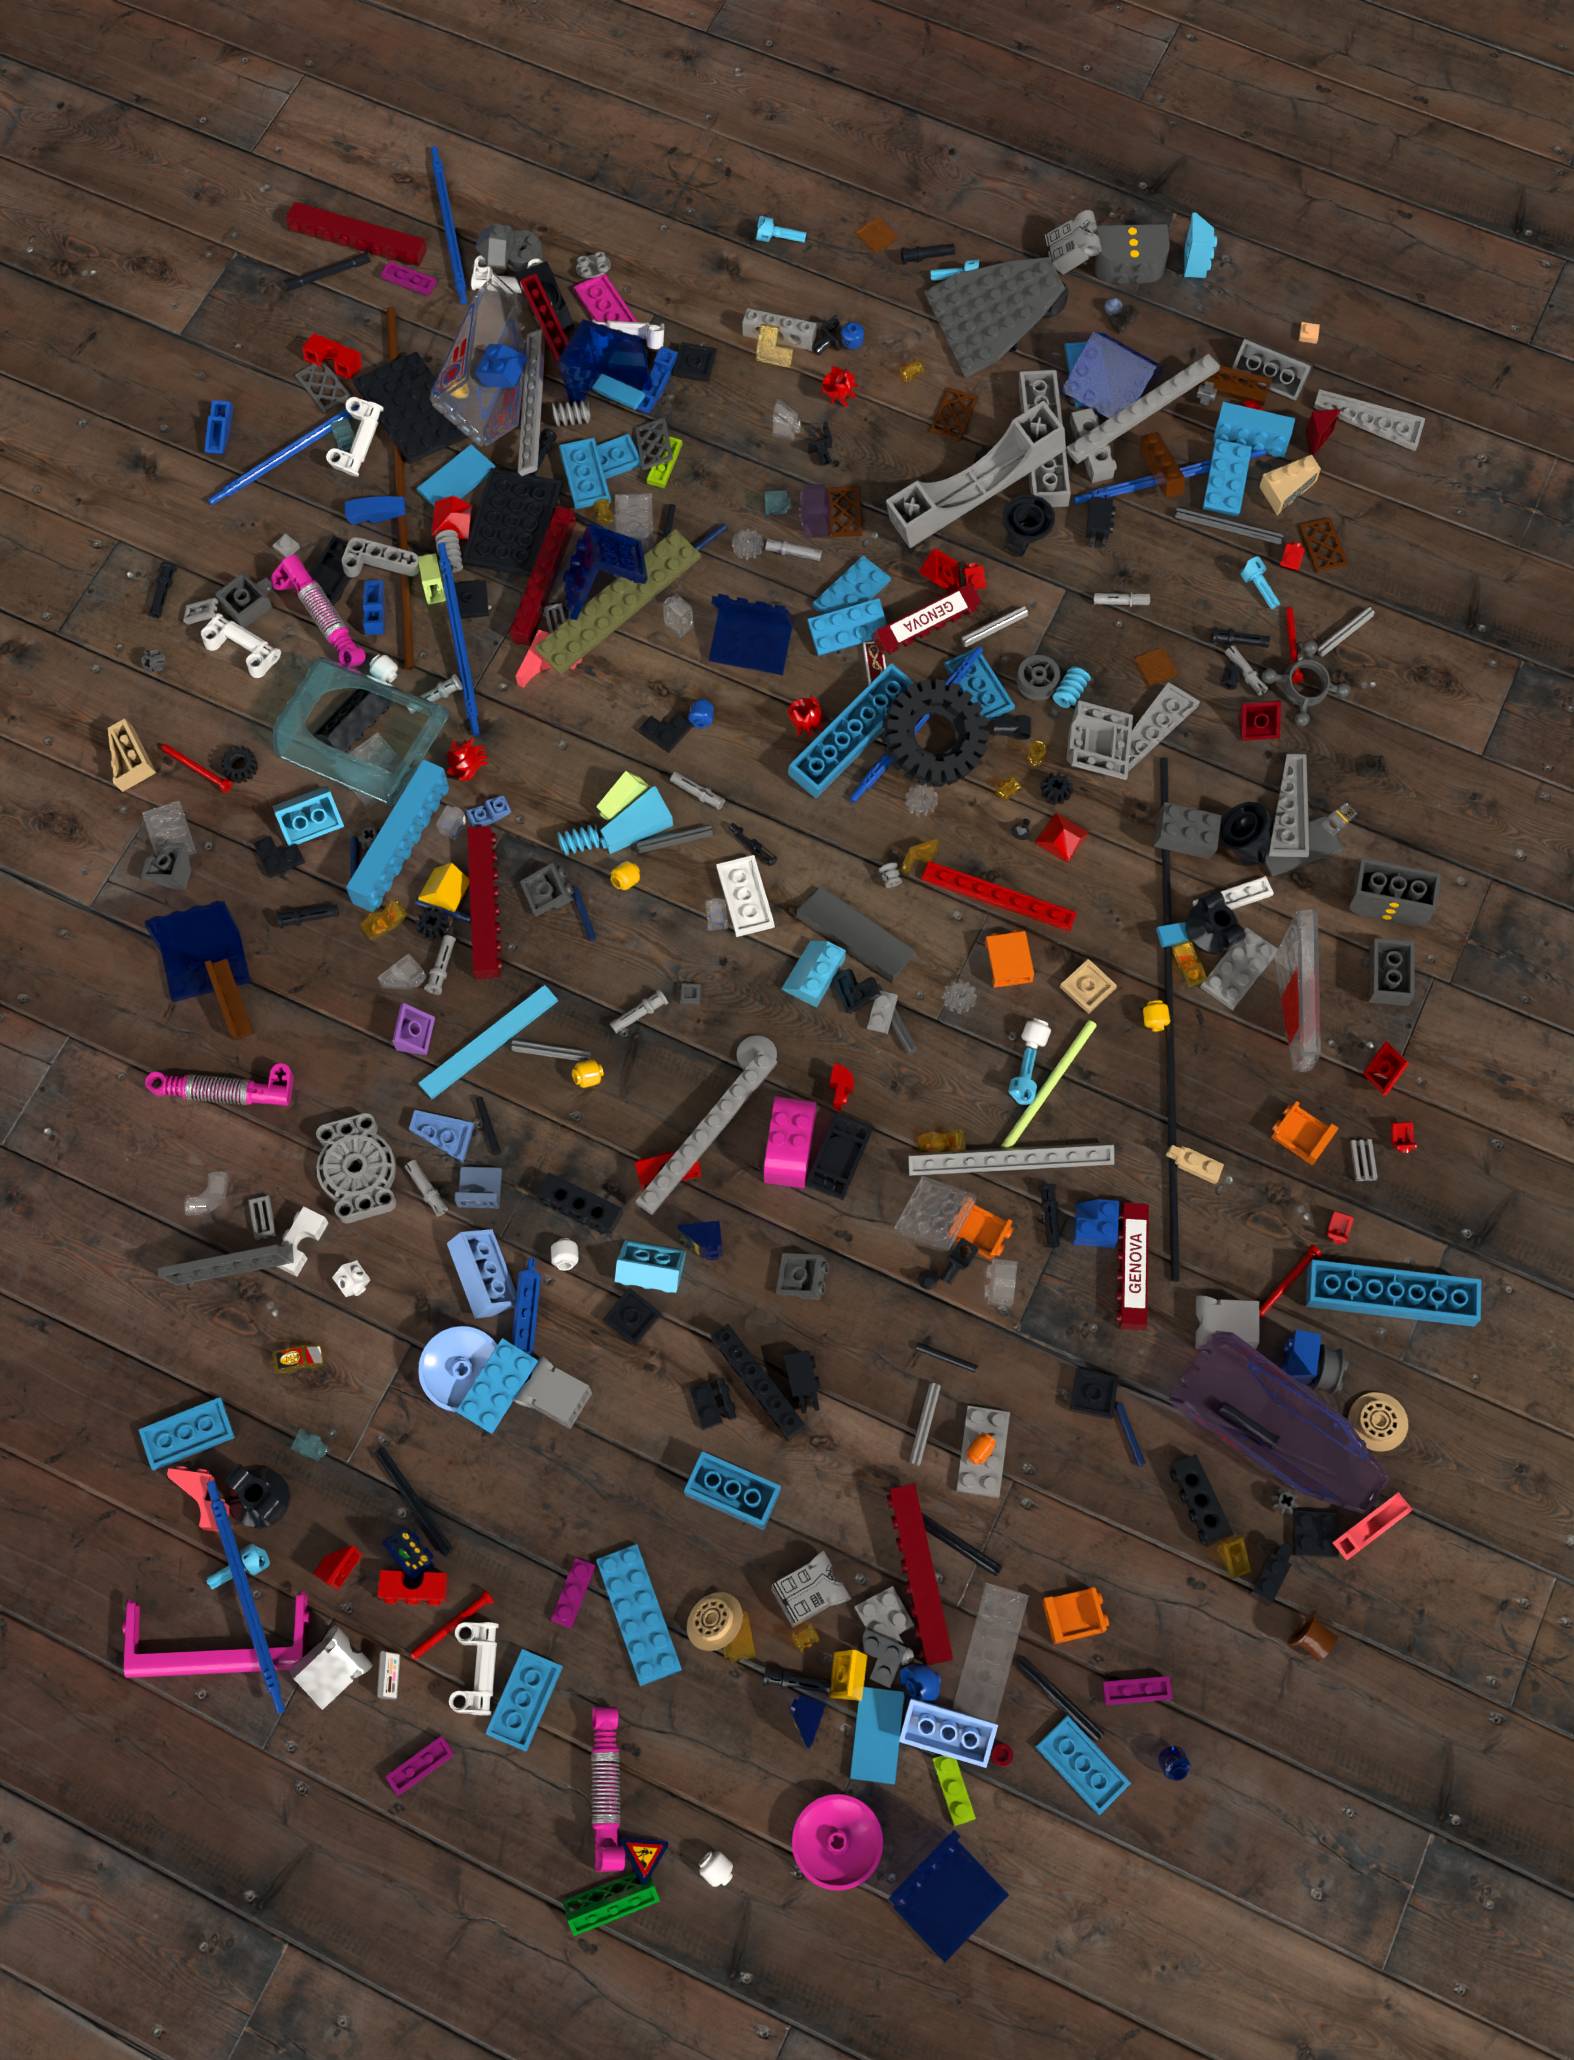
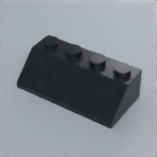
M362 683L311 737L333 754L344 755L351 749V745L355 741L363 737V732L376 723L377 717L389 709V705L393 701L379 685Z

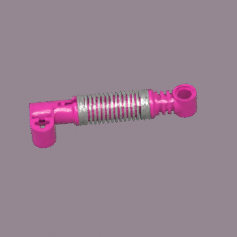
M290 555L285 558L271 576L272 586L276 590L297 589L299 599L307 608L306 610L312 616L325 639L330 644H333L339 653L338 657L342 666L363 665L366 659L364 650L354 644L349 636L347 626L323 592L321 586L316 581H313L297 555Z
M278 1063L271 1068L268 1084L255 1083L249 1079L208 1077L207 1075L197 1076L196 1074H186L180 1077L152 1072L146 1077L145 1085L153 1095L158 1097L179 1095L183 1099H194L195 1101L205 1100L206 1102L216 1101L217 1103H222L223 1101V1103L230 1102L231 1104L234 1102V1104L241 1103L242 1105L260 1103L289 1106L294 1075L286 1064ZM278 1076H282L281 1079L285 1084H287V1086L275 1085V1083L281 1084V1080ZM161 1080V1086L154 1088V1083Z
M593 1707L592 1727L593 1730L597 1731L594 1733V1736H597L594 1742H597V1744H594V1748L591 1751V1761H598V1763L591 1764L594 1766L591 1768L594 1770L591 1772L594 1774L592 1776L594 1780L591 1781L594 1784L591 1786L595 1787L591 1789L595 1791L592 1793V1795H595V1797H592L595 1801L591 1802L595 1803V1805L591 1806L595 1808L592 1810V1812H595L592 1816L595 1817L591 1818L592 1828L595 1830V1872H617L624 1870L625 1867L624 1847L617 1846V1829L620 1827V1811L618 1810L620 1806H617L620 1805V1802H617L620 1800L618 1798L620 1796L618 1793L620 1792L618 1789L620 1786L617 1785L620 1783L618 1781L620 1779L618 1777L620 1775L618 1772L620 1765L617 1763L620 1762V1753L614 1743L616 1738L613 1736H616V1732H613V1730H616L618 1727L617 1707Z

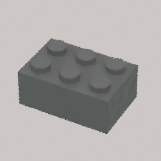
M1165 802L1157 816L1154 847L1210 860L1218 848L1221 815Z
M1374 938L1369 947L1368 1003L1410 1005L1414 999L1415 942Z

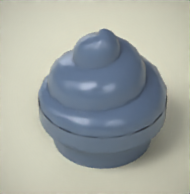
M1112 297L1106 300L1104 309L1108 315L1116 316L1122 310V303L1118 298Z

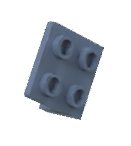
M461 1167L459 1192L455 1193L457 1206L461 1208L499 1209L502 1169Z

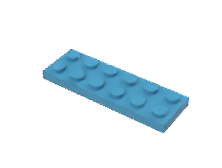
M633 1545L597 1559L598 1567L640 1686L682 1671L638 1545Z

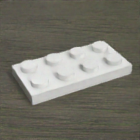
M752 855L716 864L736 937L775 928L755 856Z

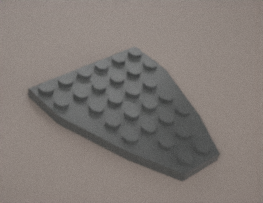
M1050 257L1009 261L958 273L929 288L924 293L965 378L997 362L1044 316L1064 291L1065 287Z

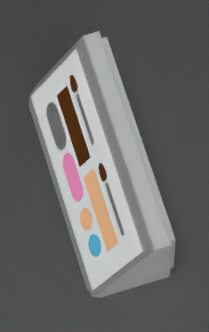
M380 1652L377 1696L380 1699H397L400 1669V1654Z

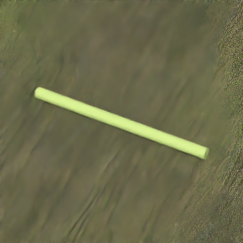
M1088 1020L1036 1094L1034 1101L1029 1104L1001 1144V1148L1013 1147L1097 1025L1093 1021Z

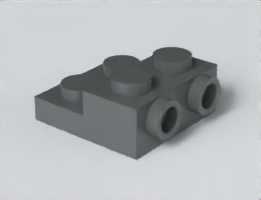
M551 863L520 881L535 916H539L553 907L558 909L573 900L571 894L574 893V890L569 883H566L565 877H567V874L562 866L559 867Z
M782 1253L776 1294L779 1296H796L800 1299L820 1300L821 1295H824L826 1291V1284L823 1280L824 1274L827 1275L829 1272L827 1260L822 1255Z

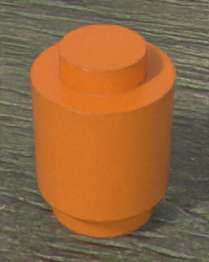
M985 1432L977 1435L966 1450L967 1459L976 1466L978 1463L983 1465L995 1449L996 1441Z

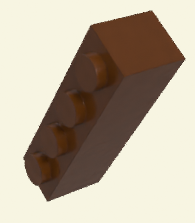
M1159 432L1142 435L1140 438V454L1165 498L1184 494L1185 476Z

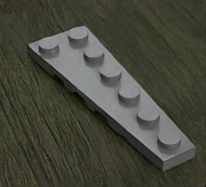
M1320 389L1313 407L1319 411L1339 409L1341 412L1338 419L1413 451H1416L1425 422V418Z
M1168 682L1131 732L1128 772L1199 706L1200 701Z
M1287 754L1269 856H1309L1306 754Z

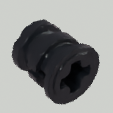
M1226 665L1220 685L1227 690H1234L1237 688V683L1240 680L1239 676L1243 674V671L1238 666Z

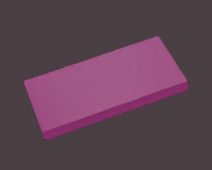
M606 274L591 278L573 287L575 294L595 321L637 322Z

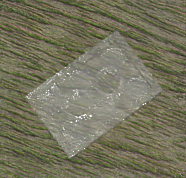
M180 800L142 813L155 856L163 850L162 847L167 843H185L188 856L197 853Z

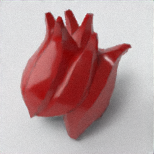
M831 366L832 372L824 377L822 390L819 395L827 394L831 399V404L837 399L845 407H848L845 401L846 397L856 398V395L853 394V388L858 387L855 384V377L847 369L842 370L839 367Z
M810 695V699L801 698L789 706L788 716L793 726L797 728L798 737H800L803 729L810 737H812L811 730L814 733L816 732L815 727L823 731L820 722H826V720L821 716L820 705L812 695Z
M474 737L468 742L465 739L458 746L453 739L452 745L447 752L446 758L451 767L446 773L458 776L460 781L472 779L480 766L488 765V762L482 761L487 759L488 756L483 755L485 751H480L485 749V746L471 747Z

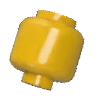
M624 861L611 871V882L617 889L628 890L640 880V870L636 864Z
M1162 1001L1148 1002L1147 1006L1143 1008L1144 1024L1146 1027L1152 1028V1031H1162L1170 1023L1168 1006L1163 1004Z
M593 1059L578 1062L572 1070L575 1084L582 1088L599 1084L601 1076L604 1074L601 1064H597Z

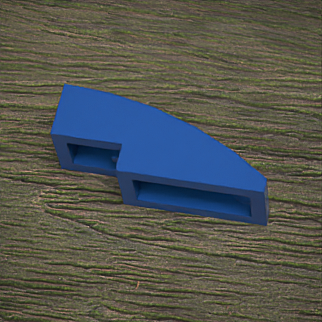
M212 400L211 415L208 416L205 453L224 454L234 406L231 402Z
M367 497L345 502V518L352 525L365 521L375 524L406 515L404 497Z
M383 580L364 581L363 626L365 635L384 634L385 603Z

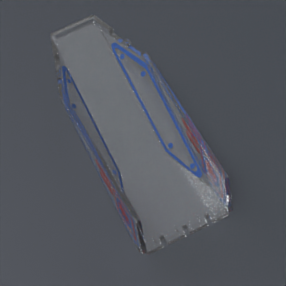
M495 273L489 276L472 299L430 394L432 406L441 414L444 413V416L451 423L457 425V428L466 436H470V439L479 447L483 444L487 447L518 426L524 378L523 368L514 388L485 387L475 374L488 344H504L526 356L527 339H522L521 330L525 326L523 323H519L518 315L522 313L519 296Z

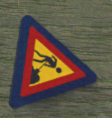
M621 1838L619 1842L624 1847L625 1854L641 1884L645 1885L669 1845L668 1842Z

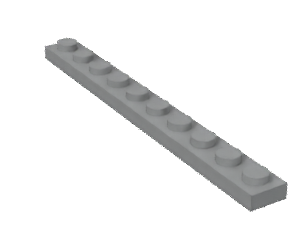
M541 329L527 334L526 357L528 359L525 363L518 460V473L521 476L537 471L546 341Z
M1207 354L1067 446L1066 452L1078 464L1219 371L1220 365Z
M763 1050L756 1055L636 1200L637 1205L651 1215L655 1213L769 1075L778 1061Z
M1111 1142L908 1153L909 1176L1114 1165V1144Z

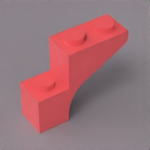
M176 1466L175 1469L168 1468V1478L198 1502L201 1512L199 1527L203 1530L219 1532L210 1504H212V1501H210L211 1498L206 1485L210 1481H215L210 1471L197 1469V1472H191L189 1468ZM221 1499L224 1501L227 1515L229 1517L230 1506L225 1503L224 1499Z
M1398 1492L1340 1536L1333 1544L1347 1561L1413 1509Z

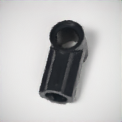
M1019 715L1015 718H994L993 735L1014 736L1018 740H1027L1031 737V718L1027 715Z

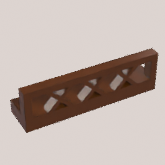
M1220 366L1219 371L1196 385L1194 389H1199L1200 384L1205 385V382L1209 381L1214 383L1213 388L1218 389L1216 393L1218 395L1241 401L1255 400L1260 406H1264L1272 379ZM1257 383L1266 384V387L1258 385Z
M224 959L216 963H212L211 960L205 962L231 1037L236 1041L254 1034L228 960Z

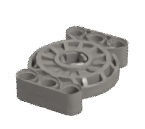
M368 1113L324 1124L316 1131V1136L324 1147L317 1161V1178L324 1192L337 1203L335 1205V1213L343 1223H352L394 1210L397 1205V1200L390 1190L396 1174L395 1157L387 1142L376 1134L378 1126L374 1117ZM366 1122L372 1123L370 1127L362 1128ZM352 1128L348 1134H343L344 1129ZM325 1134H332L329 1139H323ZM378 1141L382 1143L385 1147H381ZM389 1154L391 1156V1163L387 1159ZM357 1160L358 1164H363L362 1169L356 1173L350 1172L351 1167L354 1165L353 1161ZM322 1173H323L324 1176H325V1181H324V1182H323V1180H322ZM327 1189H332L335 1193V1196L332 1193H330ZM391 1197L388 1203H381L383 1198ZM364 1203H371L369 1208L361 1209ZM350 1208L348 1214L341 1215L343 1209Z

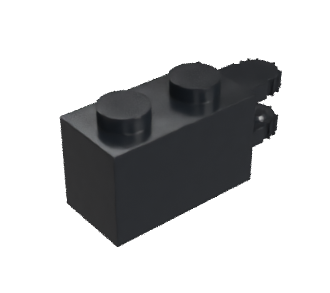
M1091 496L1085 538H1090V547H1094L1096 539L1101 540V548L1106 549L1109 533L1112 534L1114 522H1111V518H1114L1116 507L1112 506L1113 499Z
M809 1350L784 1355V1364L792 1400H799L802 1414L807 1413L804 1398L812 1397L814 1410H820L817 1389H821L819 1377H814L813 1369L816 1368L814 1356H810Z
M1281 1544L1275 1554L1271 1553L1267 1557L1248 1596L1266 1606L1273 1603L1292 1565L1288 1562L1293 1551V1547L1290 1544Z

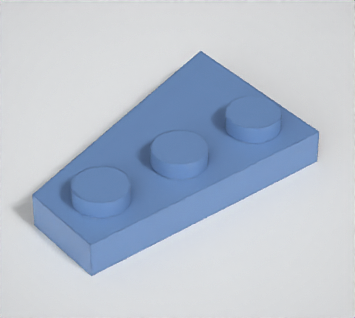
M414 1110L409 1130L464 1163L475 1125L468 1121Z

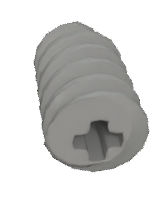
M589 400L586 406L583 401H580L579 406H577L576 401H573L572 407L566 402L565 408H563L561 403L558 404V408L552 403L554 422H556L557 426H560L561 421L567 426L568 420H570L572 425H575L576 419L579 424H582L583 419L586 424H589L591 418Z
M445 530L438 533L435 537L438 561H440L438 543L444 542L448 559L451 562L452 573H456L463 569L462 558L460 557L461 552L459 551V539L457 538L458 533L453 530Z

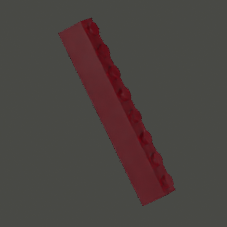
M297 202L293 203L286 216L289 230L321 238L328 242L338 243L359 251H366L377 256L380 255L391 260L401 261L408 265L419 267L427 251L424 238Z
M556 506L510 629L513 643L529 647L532 644L544 611L543 607L546 606L576 524L575 512L572 509Z
M491 826L468 827L473 973L475 979L499 978V970H503L502 958L498 957V952H502V945L497 935L501 934L500 922H497V916H500L499 904H496V898H499V888L495 886V880H498V869L494 868V862L498 860L497 851L493 850V845L497 844L496 833H492Z
M914 1483L891 1488L890 1494L886 1496L889 1508L893 1507L895 1516H891L893 1529H898L899 1538H896L898 1551H903L904 1559L900 1560L902 1571L907 1573L909 1578L905 1585L907 1594L913 1597L914 1603L910 1604L912 1617H917L918 1626L914 1627L917 1640L922 1639L923 1648L919 1649L922 1662L926 1661L928 1666L952 1661L954 1659L916 1485Z

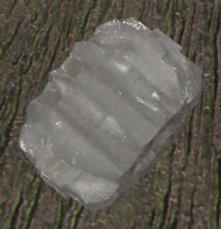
M749 527L746 531L740 529L739 533H735L732 541L733 551L735 554H738L739 558L745 556L747 560L749 557L755 559L756 554L761 555L762 548L764 547L761 534H757L756 529L750 531Z
M917 783L916 788L911 786L909 792L906 793V806L910 807V812L916 811L917 816L920 815V812H923L925 816L928 814V811L933 813L934 808L938 805V793L934 792L933 786L927 788L926 783L923 786Z
M959 979L957 984L952 980L951 986H945L946 992L943 993V999H946L944 1001L945 1006L950 1005V1011L957 1009L959 1014L961 1009L968 1012L969 1007H974V1000L977 999V995L974 993L975 987H969V981L963 984L962 980Z

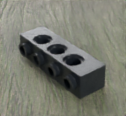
M550 1172L537 1192L540 1203L549 1208L553 1206L558 1209L559 1213L567 1217L572 1215L576 1217L579 1223L583 1225L590 1224L601 1234L608 1233L612 1235L623 1215L621 1207ZM559 1193L566 1194L563 1200L556 1199ZM577 1202L584 1203L581 1209L574 1208ZM595 1211L603 1212L599 1218L593 1217L592 1214Z
M1197 1454L1173 1463L1170 1467L1171 1471H1169L1170 1477L1174 1483L1177 1482L1180 1489L1178 1491L1179 1497L1189 1508L1188 1516L1192 1523H1196L1200 1542L1202 1544L1205 1543L1208 1548L1231 1538L1234 1533ZM1185 1477H1192L1195 1480V1486L1187 1485ZM1195 1497L1203 1498L1205 1505L1198 1506L1194 1501ZM1204 1517L1212 1518L1214 1526H1207L1204 1523Z

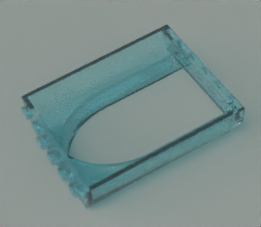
M318 657L313 666L308 669L306 677L298 685L297 691L289 699L286 708L278 716L277 722L273 726V748L278 758L393 807L451 712L440 704L334 660ZM341 688H360L381 695L430 717L393 775L390 771L322 743L309 732L306 719L322 694Z

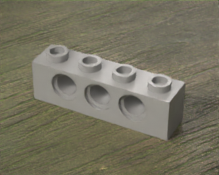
M749 308L746 310L742 322L743 336L812 351V346L816 340L817 323Z
M1092 408L1071 413L1069 424L1075 440H1078L1099 426V418L1097 414H1094ZM1109 444L1083 460L1092 483L1111 479L1114 476L1117 466L1115 460L1111 458Z

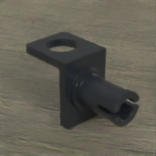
M834 315L821 327L823 338L812 346L814 352L819 356L830 346H833L837 351L840 350L839 341L831 334L839 326L837 315Z
M827 421L823 423V432L826 439L809 443L807 450L808 453H818L821 466H825V462L827 465L832 462L827 448L832 447L833 439Z
M961 1238L951 1255L947 1257L950 1263L940 1278L951 1285L960 1269H967L979 1248L968 1240ZM966 1245L970 1247L971 1254L969 1257L964 1258L960 1255L959 1249L961 1246Z

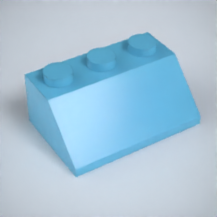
M1192 213L1184 247V277L1206 278L1207 271L1211 269V259L1214 257L1213 247L1217 245V236H1214V228L1197 213Z
M328 785L272 806L288 846L300 844L344 827Z
M810 940L783 985L782 990L817 1008L833 978L845 961L846 950L829 941Z
M625 1240L617 1259L615 1282L623 1285L641 1286L645 1289H659L667 1293H676L681 1279L686 1251Z

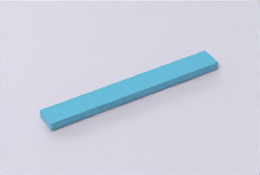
M544 985L418 1083L431 1100L557 1003V998Z

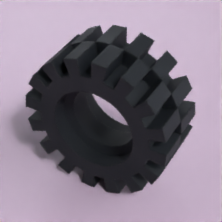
M237 745L234 746V750L230 747L228 748L229 753L225 751L223 753L225 757L221 756L222 762H220L226 778L232 782L236 780L237 783H241V780L244 783L247 782L246 778L251 780L253 778L252 774L256 775V770H258V763L254 753L248 747L245 749L244 746H241L239 749ZM240 759L246 761V765L243 768H232V764Z

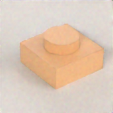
M1302 322L1299 341L1317 344L1320 325Z

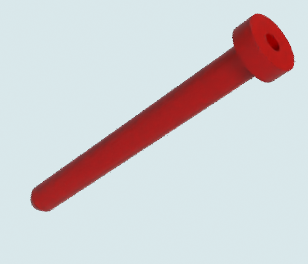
M1287 607L1288 640L1291 664L1298 662L1294 613L1291 607ZM1299 668L1293 672L1292 683H1299L1303 680V674Z
M162 744V751L220 786L222 792L227 793L231 789L232 781L229 779H221L169 745Z
M1310 1245L1307 1248L1308 1253L1259 1307V1318L1264 1316L1314 1258H1319L1322 1255V1252L1316 1246Z
M483 1590L481 1592L482 1596L414 1649L410 1654L412 1659L419 1658L485 1604L489 1603L491 1605L494 1600L487 1590Z

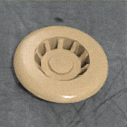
M1368 1393L1359 1397L1350 1409L1348 1417L1349 1427L1355 1439L1362 1446L1373 1451H1389L1400 1445L1406 1437L1408 1431L1407 1414L1395 1398L1384 1393Z
M724 1592L712 1593L702 1598L693 1607L687 1621V1634L691 1643L705 1651H715L728 1645L736 1637L742 1625L743 1613L739 1601L731 1594Z

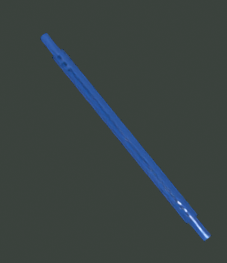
M433 146L431 147L432 167L455 287L459 293L460 303L465 305L467 304L466 284L442 160L439 158L438 148Z
M360 405L354 406L353 411L358 410ZM345 408L222 487V490L210 497L208 502L214 505L226 496L230 497L351 419L352 415Z
M1265 448L1264 450L1251 451L1250 459L1266 455ZM1211 460L1184 466L1180 470L1185 478L1209 472ZM1153 475L1092 490L1088 494L1074 497L1073 500L1075 504L1090 501L1091 496L1109 498L1158 484Z
M444 542L438 543L439 565L460 681L463 686L462 692L466 714L470 720L472 736L480 735L477 721L479 716L451 562L447 556L446 545Z
M977 646L967 659L965 658L945 681V685L949 686L951 682L958 684L973 667L974 661L983 652V649ZM933 713L924 715L918 720L915 726V734ZM884 753L849 798L852 803H856L862 794L872 787L893 762V757L888 758L886 753Z
M210 1481L206 1485L212 1504H210L268 1694L271 1693L276 1713L281 1714L286 1711L279 1691L281 1686L224 1501L220 1499L215 1481Z

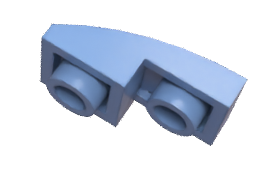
M503 795L487 800L483 806L467 810L466 815L472 827H481L504 818L511 813V809Z

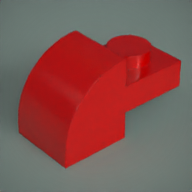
M834 1063L829 1089L836 1090L833 1109L841 1111L842 1105L847 1104L849 1093L853 1094L854 1078L846 1067Z

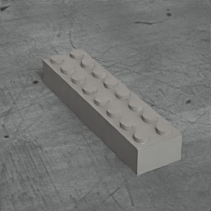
M1056 370L1020 372L1018 389L1021 415L1044 401L1062 424ZM1066 450L1028 473L1030 495L1044 498L1052 507H1066L1069 505L1071 492Z

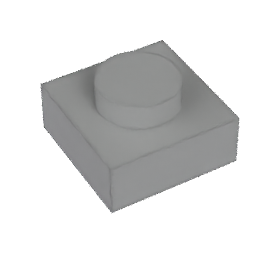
M286 533L273 545V549L284 558L293 555L300 548L299 544Z

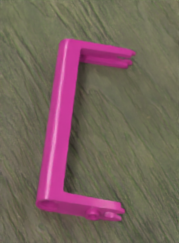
M301 1591V1595H296L293 1646L269 1648L276 1671L291 1669L306 1655L307 1625L311 1623V1614L307 1612L308 1596L305 1591ZM128 1599L126 1620L123 1621L122 1626L123 1633L125 1634L124 1674L126 1678L261 1671L255 1649L139 1654L140 1605H136L135 1601Z

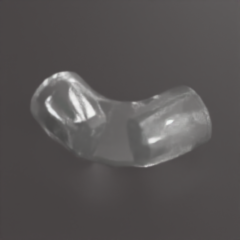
M225 1172L209 1173L205 1192L200 1195L185 1196L186 1216L207 1214L219 1207L226 1197L229 1174Z

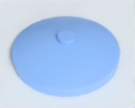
M469 1326L451 1327L436 1334L425 1346L419 1361V1379L426 1395L439 1407L456 1412L497 1347V1343L485 1332Z

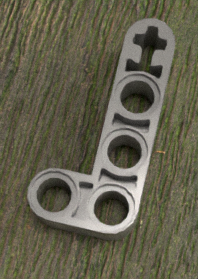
M358 537L349 540L342 557L344 573L348 577L358 576L363 564L408 576H415L420 572L419 558L415 553Z

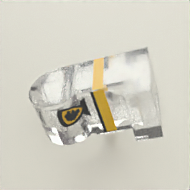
M1346 802L1334 811L1321 825L1334 837L1358 813ZM1329 821L1334 822L1337 829H1333L1329 825Z

